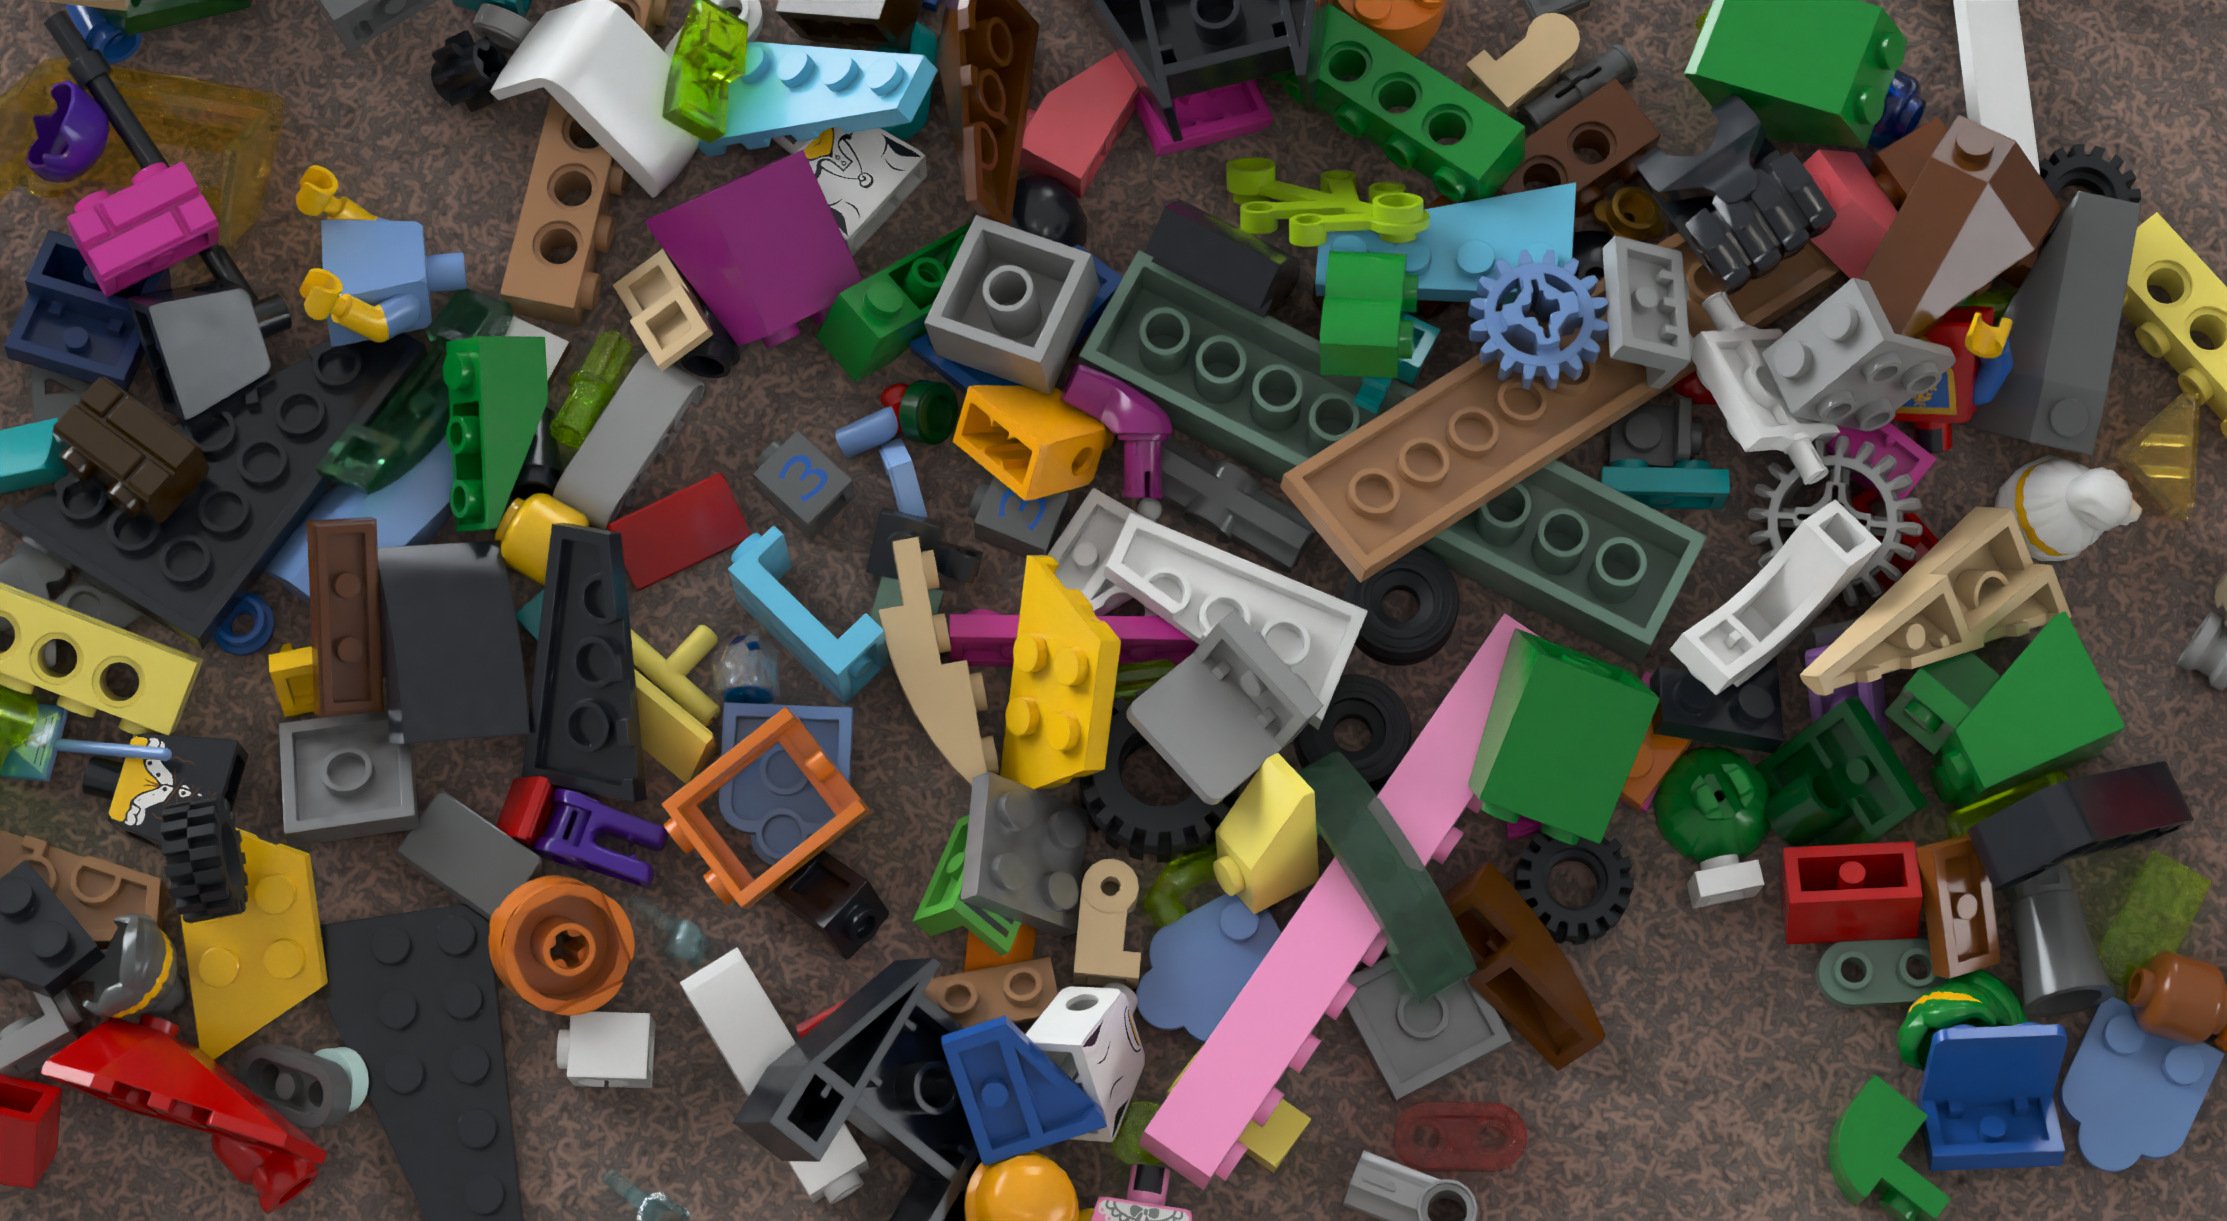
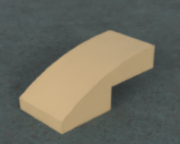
M661 249L613 284V287L632 316L631 324L657 367L662 371L713 335L706 315L680 269L664 249Z

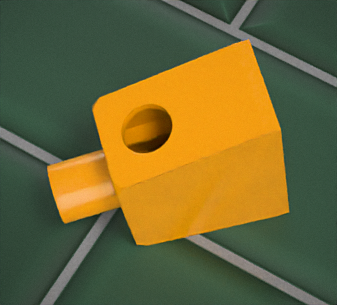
M973 385L968 386L952 442L1024 501H1029L1089 485L1094 479L1102 451L1111 447L1114 434L1102 422L1061 401L1062 391L1054 388L1051 395L1026 386Z

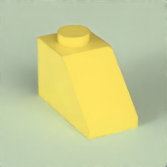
M1276 753L1266 758L1215 831L1217 860L1213 863V869L1216 879L1225 893L1229 896L1237 895L1254 915L1319 880L1315 791L1279 753Z

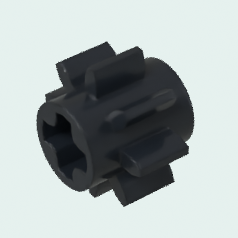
M464 30L446 39L444 47L432 52V57L436 61L431 69L433 86L437 93L449 102L451 106L465 101L470 112H475L494 103V95L490 91L507 64L503 51L487 36L474 42L470 32Z

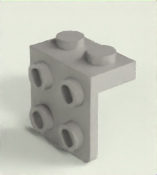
M1857 278L1849 280L1762 352L1791 415L1860 431H1873L1887 425L1895 417L1897 409L1916 394L1924 393L1935 387L1942 378L1941 374L1956 362L1950 347L1895 334L1870 283Z
M1234 609L1215 625L1194 653L1136 698L1128 707L1126 715L1129 722L1200 799L1209 805H1215L1259 770L1266 758L1279 753L1291 743L1324 705L1311 692L1306 681L1293 673L1267 645L1262 634L1250 626Z

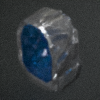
M757 631L752 632L750 635L730 638L714 651L713 681L717 704L724 706V702L776 704L782 701L780 651L768 641H764Z

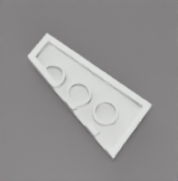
M1131 512L1114 546L1103 575L1199 645L1215 625L1235 609L1250 626L1262 634L1267 645L1292 672L1306 681L1311 692L1324 705L1309 722L1318 730L1368 612L1358 606Z

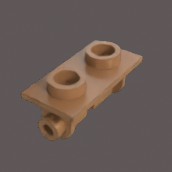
M1051 957L932 978L924 991V995L964 1028H968L1005 1015L1014 1024L1036 1021L1058 995Z

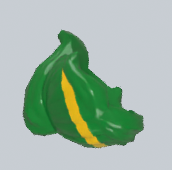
M1980 969L1948 978L1945 985H1940L1921 994L1909 1008L1904 1023L1897 1031V1049L1900 1051V1057L1906 1066L1924 1071L1932 1036L1941 1029L1957 1025H1972L1975 1027L2015 1026L2029 1021L2026 1018L2020 999L2002 979Z

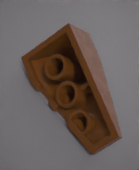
M947 0L941 34L937 39V59L966 202L981 217L1011 226L1039 23L1017 0Z
M1958 115L1928 159L1860 279L1870 283L1894 333L1918 339L1944 321L1946 312L1970 295L1976 298L1989 289L1992 280L2012 265L2018 268L2030 260L2060 216L2062 207L2015 140Z

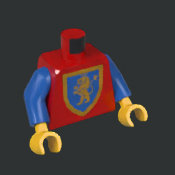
M1955 306L1946 312L1944 321L1918 338L1919 340L1950 347L1956 358L1954 365L1941 374L1942 378L1935 387L1924 393L1916 394L1895 411V417L1892 419V421L1913 422L1914 442L1929 453L1944 452L1952 448V423L1969 421L1981 405L1991 402L2013 368L2014 360L2008 340L2013 322L2011 319L2003 317L1999 327H1993V306Z

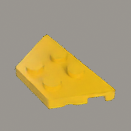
M1027 555L1017 639L1013 648L1014 663L1009 703L1005 712L1006 727L1000 776L1035 790L1056 788L1070 783L1073 777H1086L1105 770L1121 646L1119 637L1105 621H1101L1096 617L1092 604L1079 589H1066L1055 576L1059 564L1053 557L1048 555Z
M236 828V831L240 830L242 838L240 843L241 852H245L246 864H243L244 871L248 875V885L245 886L248 893V902L245 903V911L242 914L194 923H186L183 920V914L180 915L199 1049L204 1051L213 1060L328 983L310 853L281 843L275 845L259 839L257 835Z

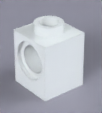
M588 1012L570 1016V1029H560L558 1033L557 1067L558 1069H567V1078L573 1086L604 1087L605 1080L609 1081V1087L652 1088L656 1023L650 1013Z

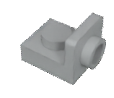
M67 988L63 989L53 998L33 992L45 1015L39 1019H36L34 1016L22 1018L8 1025L0 1032L1 1074L20 1078L40 1067L47 1059L80 1038L74 1025L83 1021V1016Z

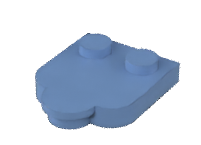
M724 702L721 757L781 709L787 707L795 712L851 784L853 708ZM780 743L776 744L719 789V808L724 819L735 830L751 834V843L754 851L761 860L772 866L836 817L832 809Z
M1226 893L1163 926L1154 935L1150 944L1149 963L1151 970L1141 978L1136 990L1138 999L1137 1009L1141 1017L1149 1025L1160 1030L1171 1031L1183 1027L1193 1040L1205 1044L1281 935V931L1268 908L1254 915L1237 895L1229 896Z
M2113 996L2097 1005L2058 1089V1101L2063 1114L2069 1121L2078 1126L2076 1141L2081 1156L2095 1169L2103 1172H2119L2133 1165L2139 1158L2159 1160L2177 1151L2188 1135L2225 1053L2203 1042L2196 1045H2188L2145 1032L2137 1024L2134 1007Z

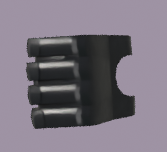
M1732 94L1711 109L1712 113L1719 120L1712 146L1706 152L1699 156H1668L1657 146L1634 161V165L1654 200L1722 292H1726L1727 295L1742 289L1750 279L1754 280L1769 274L1780 261L1798 254L1806 246L1809 239L1823 234L1833 224L1832 222L1837 217L1810 173L1794 153L1790 152L1783 156L1780 154L1777 148L1765 137L1766 132L1754 111L1737 94Z

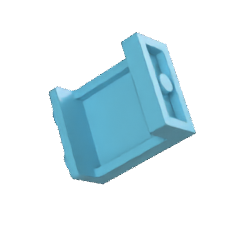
M776 526L771 527L763 536L759 533L750 535L734 551L731 556L733 564L728 568L738 603L844 706L890 662L885 632L867 613L837 639L778 582L792 568L785 536Z

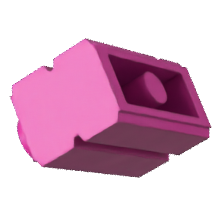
M183 161L169 168L163 162L152 164L139 171L132 178L133 185L111 196L108 191L101 190L84 197L75 205L74 210L76 213L67 217L72 239L106 298L221 242L217 219L204 196L200 193L196 182Z

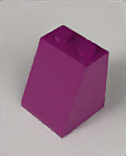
M804 150L741 175L645 220L651 233L738 346L762 339L767 349L799 335L801 332L796 322L810 315L815 325L824 322L838 294L863 281Z

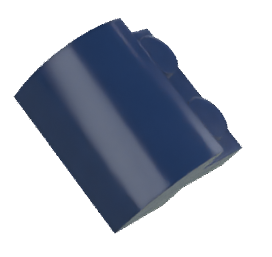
M49 230L25 279L28 296L5 342L4 348L7 357L11 360L94 383L99 377L105 376L122 390L128 392L145 352L127 298L171 289L169 267L106 298L91 273L88 264H86L74 243L72 236Z

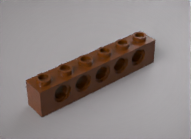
M1615 78L1525 139L1526 158L1493 197L1525 192L1527 190L1524 185L1533 181L1546 183L1550 187L1576 182L1575 218L1582 217L1593 210L1598 201L1604 199L1605 194L1602 190L1620 178L1627 185L1641 177L1634 165V161L1654 147H1657L1661 134ZM1581 148H1590L1597 151L1604 161L1598 164H1587L1579 160L1574 151ZM1441 195L1426 205L1423 210L1463 203L1465 201L1455 202ZM1314 284L1312 300L1322 312L1325 296H1316ZM1418 300L1417 312L1405 313L1413 317L1422 314L1426 320H1429L1443 312L1453 301Z

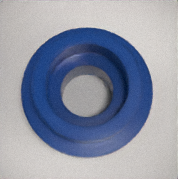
M247 592L214 634L213 639L221 649L229 654L236 656L255 654L262 650L273 637L275 631L274 613L263 598ZM250 615L254 618L253 629L245 635L233 633V621L238 616Z

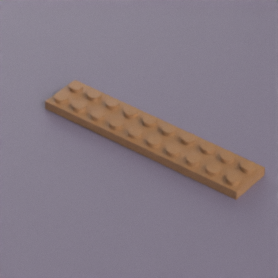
M1677 232L1657 244V246L1682 252L1684 279L1689 284V297L1686 304L1688 330L1692 337L1695 338L1701 331H1717L1708 313L1702 307V303L1709 296L1722 292V290L1680 233ZM1809 239L1806 246L1798 254L1780 261L1769 274L1754 280L1750 279L1742 289L1728 295V299L1741 321L1762 329L1837 282L1843 271ZM1605 278L1597 282L1596 289L1591 298H1606ZM1607 310L1605 315L1598 319L1607 322ZM1537 318L1538 325L1542 326L1545 336L1549 322H1541ZM1581 327L1575 328L1573 334L1561 337L1560 351L1574 342L1580 333ZM1607 332L1605 340L1595 341L1601 348L1596 362L1591 363L1581 359L1583 369L1580 378L1574 381L1564 371L1559 372L1556 389L1549 390L1543 376H1534L1533 383L1529 390L1522 389V374L1513 371L1508 378L1501 381L1497 378L1501 363L1495 359L1482 364L1478 359V354L1285 473L1280 488L1361 583L1695 372L1697 367L1691 358L1686 368L1681 370L1662 389L1648 387L1646 366L1610 358L1609 336Z

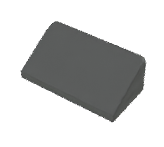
M441 791L430 802L419 818V828L411 829L396 851L398 858L489 921L495 909L501 905L512 891L528 881L540 878L542 860L538 855L444 791Z

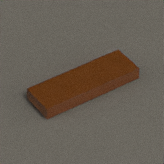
M361 517L307 521L315 715L326 717L384 712L377 519Z

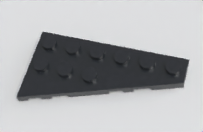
M466 904L320 925L328 983L319 990L345 1046L356 1051L366 1065L369 1078L368 1096L426 1220L524 1221L497 975L489 954L490 921Z

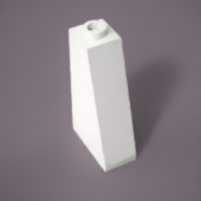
M736 947L681 981L680 984L695 1013L747 1097H749L766 1068L792 1047L795 1041L741 952ZM845 1123L841 1126L820 1162L788 1161L813 1203L826 1196L829 1203L834 1204L849 1196L864 1184L859 1174L870 1168L866 1157Z

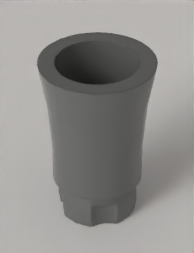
M2059 864L2031 879L2007 888L2008 898L2011 903L2008 912L2016 940L2022 975L2025 1014L2032 1017H2052L2071 1014L2092 1008L2110 999L2115 994V989L2099 958L2086 922L2079 893L2073 890L2071 876L2067 867L2064 864Z

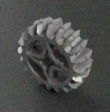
M1847 436L1838 437L1835 445V455H1828L1827 446L1823 439H1815L1812 445L1824 466L1831 472L1830 481L1826 482L1823 497L1818 503L1810 507L1788 508L1792 497L1804 484L1803 479L1797 468L1787 473L1782 466L1772 462L1768 467V471L1772 476L1781 481L1777 489L1773 490L1765 484H1757L1754 489L1758 496L1771 501L1769 509L1756 507L1748 511L1749 519L1767 523L1768 530L1757 531L1751 534L1749 540L1753 546L1772 545L1773 550L1765 553L1758 560L1759 566L1763 569L1786 543L1784 527L1798 528L1802 521L1836 499L1860 523L1867 524L1864 527L1873 536H1884L1882 545L1843 589L1846 604L1849 607H1855L1859 605V594L1856 586L1864 583L1871 596L1879 598L1883 595L1882 587L1875 579L1879 573L1883 571L1888 578L1895 582L1903 576L1898 568L1890 564L1895 554L1905 560H1915L1917 552L1907 545L1900 544L1902 535L1921 536L1923 534V526L1915 522H1904L1903 515L1921 510L1922 504L1918 498L1900 500L1898 497L1899 494L1908 490L1913 485V480L1908 474L1900 475L1888 481L1887 477L1897 464V460L1893 456L1887 455L1883 457L1874 467L1870 465L1875 455V446L1872 443L1865 441L1854 458L1850 457L1851 442ZM1851 472L1861 475L1875 484L1884 499L1887 517L1873 516L1870 513H1862L1854 509L1851 503L1852 489L1849 487ZM1835 599L1826 608H1832Z

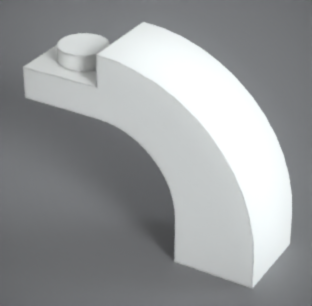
M1836 499L1802 521L1777 554L1741 591L1719 609L1682 633L1670 648V651L1687 666L1690 673L1696 679L1703 682L1715 695H1718L1732 684L1736 687L1740 686L1791 643L1839 595L1882 543Z

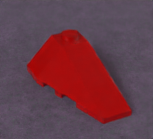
M142 1014L138 1024L117 1018H109L47 1059L40 1073L114 1107L134 1114L323 1165L327 1154L324 1149L204 1051L176 1038L179 1026L151 1015Z

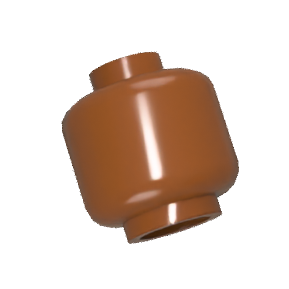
M2163 951L2154 955L2144 968L2137 967L2132 973L2127 987V1002L2129 1005L2134 1006L2137 1024L2145 1032L2188 1045H2196L2207 1040L2211 1034L2220 1033L2227 1023V983H2225L2220 968L2216 965L2175 952Z

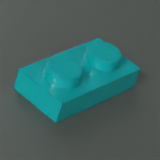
M1621 459L1612 462L1610 467L1602 466L1597 477V481L1652 509L1722 510L1730 494L1729 469H1712L1711 463L1701 460L1681 461L1674 464V468L1649 467V463L1644 460Z

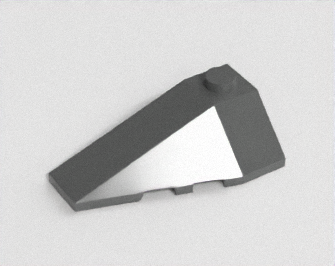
M2081 191L2075 193L2037 255V260L2003 311L2004 314L2001 319L2003 317L2009 318L2013 322L2008 335L2014 360L2013 368L1994 399L1989 403L1981 405L1969 421L1958 423L1959 425L2032 443L2093 455L2109 386L2141 204ZM2001 319L1999 320V322H1998V324L1996 325V327H1999V324H2000V322H2001Z

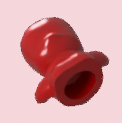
M214 1135L211 1137L212 1151L216 1158L240 1183L246 1185L253 1184V1187L259 1193L258 1201L260 1207L267 1214L284 1207L309 1187L319 1175L316 1163Z

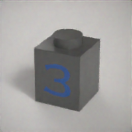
M798 430L786 442L781 439L772 442L761 453L755 463L757 470L753 473L757 491L810 540L855 497L852 479Z
M995 476L991 484L981 481L974 493L968 511V516L975 519V539L1027 558V555H1048L1056 543L1069 512V493L1064 491L1035 500L1024 501Z

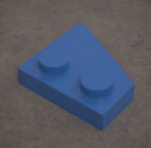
M1006 1015L941 1036L942 1047L983 1166L1107 1127L1103 1109Z

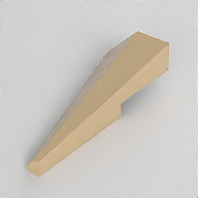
M1976 506L1800 674V678L1816 695L1826 696L1833 694L1834 689L1856 682L1869 683L1882 679V674L1899 669L1918 668L1985 647L1984 643L1993 640L2028 634L2030 629L2046 625L2053 616L2066 611L2069 619L2072 616L2053 566L2033 564L2013 509Z

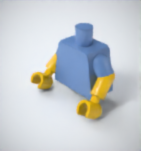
M318 165L310 166L299 182L301 189L296 195L298 209L303 214L309 216H318L323 211L328 216L327 220H321L323 269L313 268L309 270L299 291L301 296L306 298L304 308L308 316L314 320L327 319L331 346H342L366 340L381 343L400 333L427 328L432 323L430 293L467 289L464 252L427 255L423 225L416 221H390L374 216L346 196L340 199L333 196L338 189V181L329 170Z

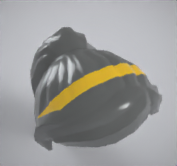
M130 913L115 918L114 923L118 928L108 948L101 950L106 957L75 980V984H88L94 988V1000H83L84 1006L95 1015L105 1018L123 1019L142 1014L163 1017L173 1009L181 1007L188 998L185 979L177 969L176 947L169 936L158 927L150 915Z

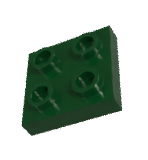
M1858 695L1842 701L1777 749L1774 754H1770L1755 766L1762 773L1773 794L1766 801L1765 805L1767 819L1776 834L1786 843L1795 847L1803 845L1808 847L1875 843L1929 805Z

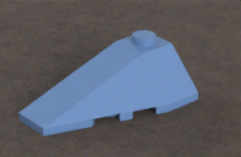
M450 414L323 494L263 572L310 606L307 521L372 517L377 519L378 548L428 545L453 515L450 506V490L453 485L452 452L448 447L446 439Z

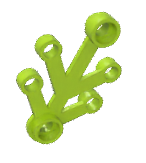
M1241 157L1226 163V189L1233 193V202L1241 205L1240 229L1250 234L1272 233L1278 229V219H1289V242L1296 246L1314 247L1323 245L1327 242V232L1359 230L1379 233V239L1385 242L1406 243L1415 240L1417 233L1428 229L1430 226V214L1423 210V198L1415 194L1406 193V186L1398 182H1377L1371 184L1368 187V203L1359 200L1357 194V174L1352 171L1330 170L1321 173L1320 191L1277 181L1276 163L1268 158ZM1270 198H1273V199H1277V200L1284 201V202H1269V201H1270Z

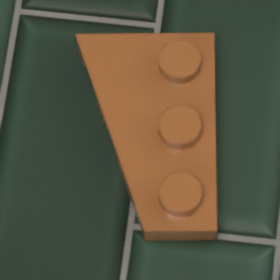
M0 830V879L26 859L100 949L108 948L118 928L114 920L130 913L150 915L162 930L166 886L161 878L90 855L83 857L50 846L47 841L28 835L21 837Z

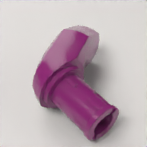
M1077 363L1062 390L1061 401L1102 422L1113 434H1118V440H1124L1122 498H1163V492H1161L1162 441H1169V435H1173L1172 422L1169 415L1158 404L1126 382L1084 364Z

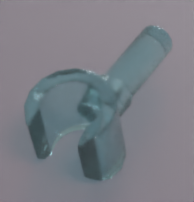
M635 894L628 906L663 932L671 934L664 951L665 954L678 960L685 958L687 959L686 963L696 967L699 966L708 946V938L695 923L685 919H676L672 915L669 916L640 894Z
M609 1169L604 1174L603 1183L632 1204L633 1208L638 1211V1221H661L666 1213L672 1211L686 1220L690 1219L687 1209L662 1193L650 1195L646 1191L640 1190L614 1169Z

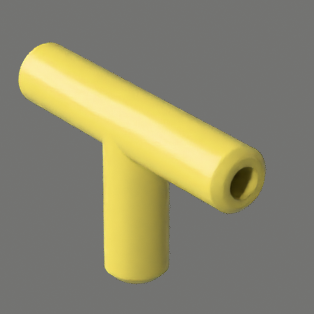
M699 625L665 659L631 629L634 666L704 726H709L713 722L712 718L716 719L720 715V706L686 676L718 643L717 635L706 625Z

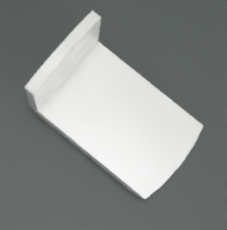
M582 0L546 12L514 52L490 91L498 100L544 87L652 198L656 197L670 185L692 159L712 109L710 100L621 7L609 0Z

